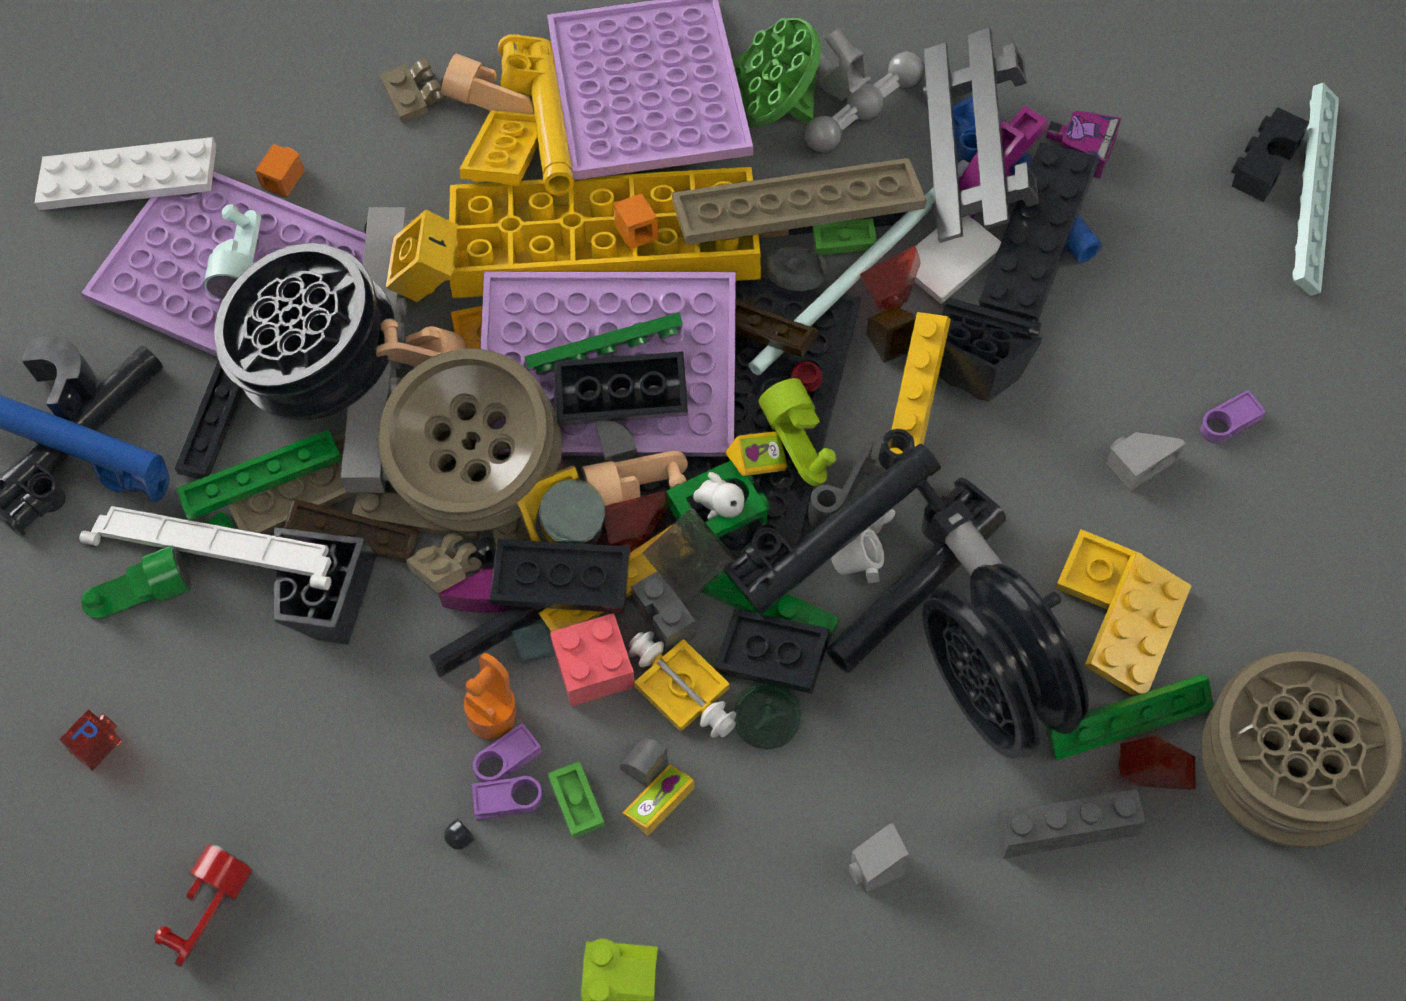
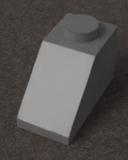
M1135 432L1128 438L1123 436L1113 442L1109 448L1110 453L1106 464L1127 488L1132 491L1179 460L1186 443L1180 438Z
M891 823L885 826L852 851V864L848 865L851 876L856 884L862 883L866 892L896 880L905 874L909 853L894 824Z

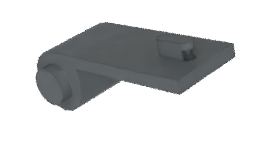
M867 441L843 489L826 484L820 485L812 491L807 516L808 523L812 528L818 527L851 500L863 475L871 474L877 461L875 459L871 460L874 442Z

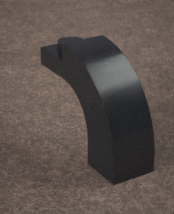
M50 336L31 338L22 363L37 382L56 380L46 405L54 415L74 422L82 400L94 398L96 377L92 368L78 349L68 340Z

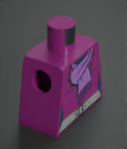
M1074 111L1068 126L1051 121L1046 138L1060 142V147L1098 156L1099 163L1094 177L1101 179L1115 143L1122 118Z

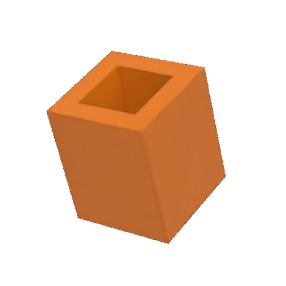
M273 144L255 171L261 188L287 198L304 173V168L299 153L289 147L283 148Z
M642 193L613 203L615 226L630 249L658 239L657 216Z

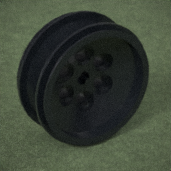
M317 243L292 245L274 251L258 260L243 272L231 286L220 305L215 322L216 352L220 365L226 375L243 389L250 400L263 411L291 420L320 419L338 413L354 404L381 377L388 365L389 359H387V355L376 356V347L385 344L384 332L381 331L380 324L386 319L395 320L394 312L384 291L371 279L365 267L351 254L341 249Z
M999 563L994 565L985 564L974 569L971 574V603L960 593L948 587H940L933 591L930 599L924 603L922 610L924 631L932 656L944 682L975 730L1001 755L1011 759L1019 756L1026 758L1035 754L1039 748L1040 734L1037 719L1061 734H1070L1078 729L1089 710L1087 686L1079 661L1064 630L1038 592L1025 578L1009 566Z

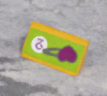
M777 431L737 436L725 451L742 476L785 471L787 468L782 440Z
M670 764L622 813L645 835L649 836L695 788V781Z

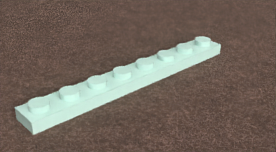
M1324 83L1313 86L1312 99L1310 100V123L1307 128L1308 139L1307 147L1305 148L1306 159L1303 171V189L1300 196L1301 209L1300 219L1298 220V239L1295 246V269L1293 270V281L1310 296L1321 293L1339 105V98Z

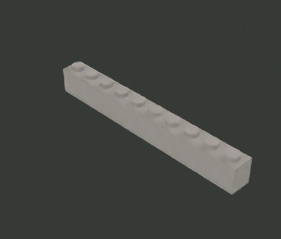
M369 207L363 266L371 279L388 297L392 305L395 321L398 322L399 329L396 330L398 342H403L404 324L401 323V315H406L407 313L406 297L387 289L386 282L394 236L413 220L408 219L405 207ZM389 360L387 367L376 384L361 399L348 407L341 479L346 492L385 493L386 480L388 478L379 456L378 429L384 406L399 383V378L396 377V369H401L402 363Z

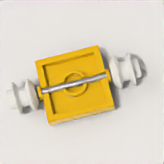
M652 631L640 632L635 635L629 643L630 650L628 655L630 657L638 655L640 657V667L652 665L634 682L635 688L680 732L702 714L700 726L706 727L710 725L713 728L711 731L712 738L719 735L725 737L736 725L734 721L736 713L734 711L726 713L724 711L726 703L724 701H715L730 689V683L684 639L662 656L664 643L662 641L654 643L652 641L654 637Z

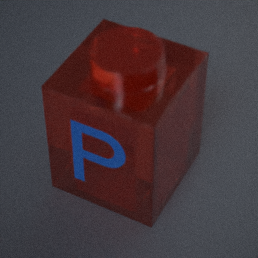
M89 709L59 739L72 755L92 771L121 742V739L114 731L117 725L105 714L102 713L98 717Z

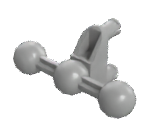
M840 28L828 35L825 41H827L840 59L838 62L840 65L833 67L821 51L816 74L819 77L817 84L825 93L839 98L840 101L847 97L846 106L833 116H817L809 121L804 134L807 146L814 152L828 153L834 150L841 140L842 130L857 119L866 121L877 117L882 110L883 99L898 87L907 89L920 83L925 69L922 59L913 52H900L891 59L888 73L873 85L866 82L871 77L869 76L867 57L863 51L858 48L855 49Z

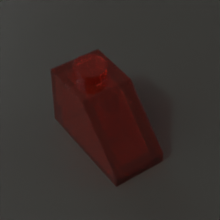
M915 245L860 274L864 288L877 311L888 310L895 306L901 308L904 303L908 302L921 264Z
M661 491L603 506V520L610 546L630 547L631 553L646 543L668 508L665 492Z
M1155 735L1120 743L1119 769L1121 777L1143 787L1181 790L1196 789L1195 756Z

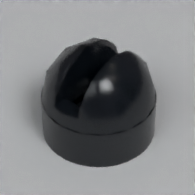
M486 537L472 543L477 551L470 554L471 558L476 557L481 561L482 565L486 564V560L488 562L494 560L496 549L491 537Z
M458 818L445 830V841L454 849L467 847L475 840Z

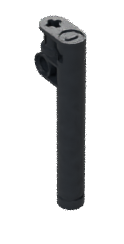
M141 345L132 353V357L129 356L96 387L93 399L82 400L74 422L97 430L149 382L152 376H155L163 368L162 363L149 349ZM35 443L0 475V521L20 537L26 535L24 529L38 516L42 517L47 512L51 513L59 510L64 505L66 499L65 493L51 472L69 455L39 443Z
M920 443L910 451L909 455L906 454L792 548L775 529L769 527L762 528L753 535L752 541L743 548L741 555L730 564L723 562L720 564V567L755 610L762 615L927 481L929 476H933L938 472L941 466L930 450ZM768 541L777 543L774 550L770 552L761 551L764 543Z
M960 477L954 482L955 489L946 497L941 496L940 498L947 507L961 499L974 516L973 525L983 538L987 540L1006 521L1005 513L997 503L973 483ZM929 504L924 509L921 530L934 546L838 637V640L836 639L826 649L833 663L846 673H850L859 664V661H862L961 565L947 544L941 546L929 530L930 519L936 514Z

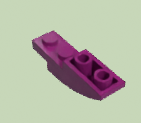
M1026 106L1009 123L1005 121L1000 123L1005 177L1012 176L1010 168L1049 127L1046 118ZM978 152L959 180V191L981 185Z
M490 567L478 570L474 575L466 577L461 582L439 593L442 607L458 611L495 613L505 612L513 606L491 605L490 593L494 568Z

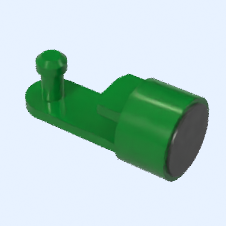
M172 545L143 556L142 562L128 567L125 575L86 590L81 597L82 609L91 618L103 619L154 599L163 602L190 592L192 586L190 575L180 552Z

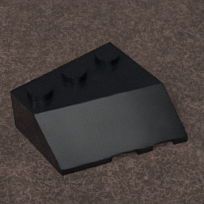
M947 310L941 314L948 316L951 320L938 378L944 380L950 386L958 387L971 393L976 399L989 402L1019 380L1041 344L1042 337L1031 335L1030 339L1014 335L1015 329L1005 326L1003 329H992L986 327L984 320Z
M274 527V536L328 546L329 551L326 557H329L332 561L326 577L331 578V586L328 590L312 588L310 586L312 576L276 570L274 620L279 624L319 641L349 644L375 564L376 554L364 538Z

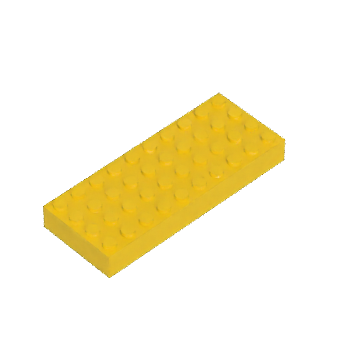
M752 167L622 174L574 180L572 190L563 195H553L546 191L543 179L522 180L519 185L509 186L497 182L450 185L449 221L458 224L456 235L458 245L453 256L455 268L449 279L452 298L483 296L484 272H735L736 281L761 279L759 234L686 245L672 203L673 192L753 181ZM642 193L657 216L658 239L630 249L615 226L613 203Z

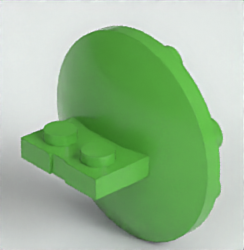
M781 18L767 30L758 31L753 38V43L747 49L739 64L734 67L749 127L769 125L780 119L787 112L804 124L813 119L816 70L821 55V40L818 31L807 21L801 18Z

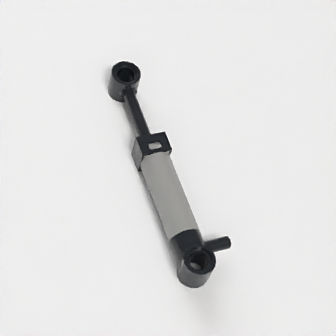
M893 429L884 435L878 459L885 470H888L906 454L909 455L910 451L915 448V441L912 435L902 429ZM890 448H898L903 453L896 454ZM925 481L917 488L936 513L933 515L929 530L941 546L947 544L970 576L974 569L981 565L1003 564L973 525L974 516L961 499L947 507L928 481ZM1052 592L1043 598L1050 609L1060 604L1062 600L1057 592Z

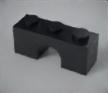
M1279 107L1276 108L1271 117L1266 115L1259 126L1258 132L1260 134L1258 138L1252 136L1245 149L1247 155L1245 158L1239 157L1233 166L1231 173L1235 174L1232 187L1264 202L1277 182L1284 164L1270 155H1278L1291 160L1303 141L1310 122Z

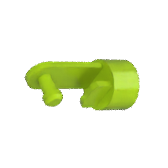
M792 378L776 383L761 395L759 405L772 429L777 431L800 476L808 484L818 487L827 480L825 468L831 466L836 461V454L832 449L823 448L818 456L804 428H814L820 421L814 411L815 405L802 381Z

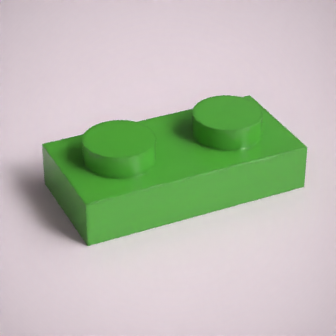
M873 218L814 225L812 230L816 256L817 253L829 255L867 251L877 241Z
M580 761L548 773V778L572 839L605 827L604 820Z

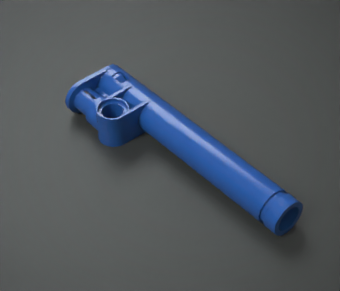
M973 96L953 106L958 163L961 160L970 163L978 152ZM1027 151L1010 168L1012 175H1015V165L1026 162L1031 167L1033 158ZM1078 215L1066 249L1071 252V255L1078 263H1084L1092 259L1101 250L1102 243L1093 234V231L1080 215Z
M0 395V429L92 463L99 481L114 492L122 493L125 489L129 491L138 490L146 493L153 502L160 501L165 495L170 478L163 457L160 454Z

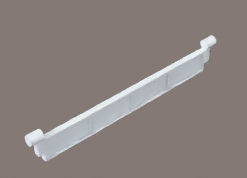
M111 506L107 516H98L91 532L82 531L79 537L81 543L94 546L99 545L101 536L161 548L173 545L178 551L312 576L310 579V586L312 588L328 590L331 586V578L326 577L332 562L329 557H326L329 548L320 544Z

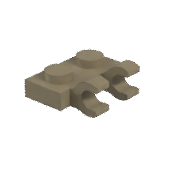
M427 58L417 61L410 70L404 64L379 74L402 123L429 113L427 105L444 100L438 80H432L434 76L430 70L431 66ZM427 82L423 89L419 91L417 84Z
M457 532L447 534L439 548L435 545L422 548L416 555L406 560L410 571L438 594L466 579L465 573L478 569L482 563L476 557L467 560L471 553L477 551L476 547L471 543H465L453 549L455 543L462 540V536Z

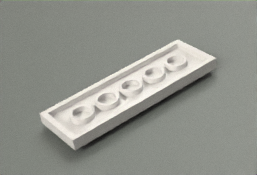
M213 137L44 156L42 157L34 203L39 210L211 191L216 143Z

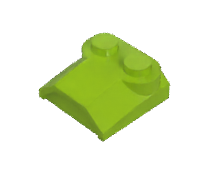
M608 939L586 942L581 1001H654L658 947L614 943Z

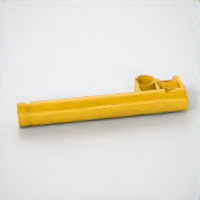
M516 34L504 36L498 43V52L502 56L500 85L519 94L532 95L544 187L546 191L553 195L566 194L574 187V176L552 42L544 38Z

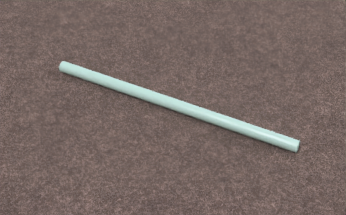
M961 160L957 164L959 180L969 165L965 160ZM934 187L925 194L927 199L925 209L908 211L794 321L811 326L932 210V204L935 203ZM767 346L749 363L750 370L754 374L760 375L784 351Z

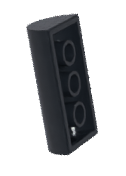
M683 351L554 361L558 426L595 423V421L602 420L625 421L688 416Z

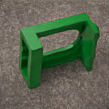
M731 460L667 490V505L677 523L695 547L697 557L710 552L709 542L756 519H759L762 525L767 524V510L770 509L765 495L762 492L757 493L755 490L752 475L742 476ZM709 472L716 473L724 481L735 480L747 499L744 502L742 512L738 516L730 518L719 515L702 524L687 500L693 497L694 492L700 488L702 483L710 479L708 477Z

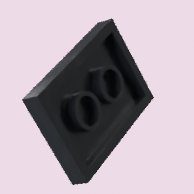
M734 609L714 668L719 674L812 694L831 632L829 628Z

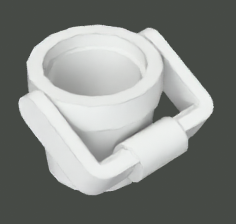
M869 527L833 556L831 560L835 569L841 575L865 571L867 582L874 583L880 582L878 569L883 566L884 552L878 536Z

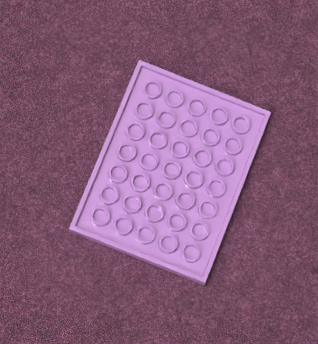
M653 0L547 15L574 180L753 155L752 139L718 0Z
M213 171L211 191L150 198L81 294L84 300L218 357L214 332L217 314L223 300L212 296L205 290L204 279L208 258L213 253V250L219 244L229 239H234L237 224L222 218V210L226 205L233 204L242 214L249 210H254L261 216L254 263L266 255L288 246L317 243L341 249L351 254L363 265L366 234Z
M484 272L481 349L505 355L521 364L527 370L528 367L524 356L680 312L683 326L677 329L678 334L675 336L660 339L659 335L647 337V343L644 345L629 348L628 343L616 346L617 352L598 357L597 352L584 355L585 359L684 352L688 416L613 421L622 425L630 432L634 439L638 456H648L668 451H680L685 456H727L725 451L734 441L735 272ZM535 370L529 371L541 385L557 414L555 370L542 374H536ZM506 419L496 420L493 423L492 429L502 428L505 425ZM595 423L560 426L562 433L561 456H604ZM511 449L502 450L498 456H510Z

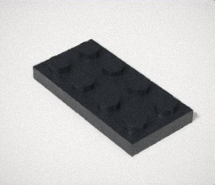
M498 539L490 593L491 605L625 613L630 547Z

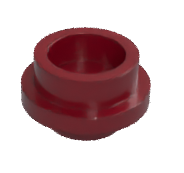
M805 361L799 363L793 369L791 379H800L806 391L813 392L821 386L823 375L816 364Z

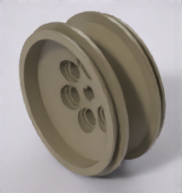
M458 349L427 359L412 369L397 384L389 396L380 418L378 450L382 467L389 482L417 513L428 521L446 529L460 532H483L506 526L522 517L517 502L531 491L540 478L558 471L562 454L561 427L557 423V414L539 382L525 367L497 352L484 349ZM476 410L472 419L463 420V415L466 411ZM506 419L505 425L502 428L492 429L493 423L496 420ZM451 431L449 439L443 442L438 441L439 435L442 432ZM474 441H480V442H478V443L475 444V448H476V449H474V450H469V448H472V447H473V445H474L473 442H474ZM511 449V454L507 459H497L498 454L502 450ZM456 461V466L452 471L443 472L446 463ZM486 470V476L483 480L479 482L473 481L474 474L477 471Z
M1313 652L1276 653L1262 657L1243 667L1229 680L1220 693L1216 704L1205 722L1201 740V759L1205 777L1212 793L1223 809L1236 822L1253 834L1280 845L1300 848L1331 845L1349 838L1360 831L1391 796L1400 778L1404 758L1403 738L1397 717L1381 690L1367 676L1351 665L1336 658ZM1309 708H1315L1319 710V712L1322 714V717H1317L1313 715L1309 711ZM1274 711L1284 713L1288 720L1279 719ZM1333 734L1342 736L1347 744L1338 742ZM1263 741L1274 743L1278 750L1272 751L1268 749ZM1323 764L1332 766L1336 774H1330L1325 771ZM1288 768L1298 770L1302 778L1292 776L1288 772Z

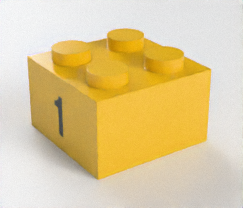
M424 210L394 236L386 288L419 302L426 295L432 294L442 282L448 281L455 268L453 256L458 245V239L456 238L458 224L433 212Z

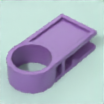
M1246 390L1216 408L1209 410L1202 420L1200 432L1209 442L1223 443L1263 420L1264 417L1262 415L1266 414L1267 411L1253 394ZM1210 419L1222 420L1228 426V431L1224 433L1214 432L1208 427L1207 421Z
M522 722L490 746L480 751L473 760V770L477 780L481 783L503 780L543 752L539 743ZM489 757L498 758L503 762L502 770L493 777H486L478 772L480 763Z
M530 776L472 784L476 820L530 814L540 808L543 802V792L540 783ZM523 785H531L538 790V796L531 804L520 805L513 800L515 790Z

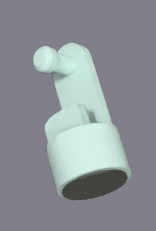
M233 204L226 205L223 208L222 218L237 224L234 239H229L219 244L213 250V253L208 258L204 279L205 290L212 296L222 300L241 274L254 264L253 260L261 216L256 211L249 210L242 214Z

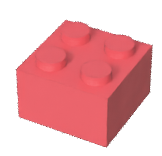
M614 613L549 632L553 651L571 707L635 688L634 672Z

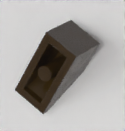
M896 306L888 310H879L868 318L867 336L883 363L908 353L916 318L913 313Z

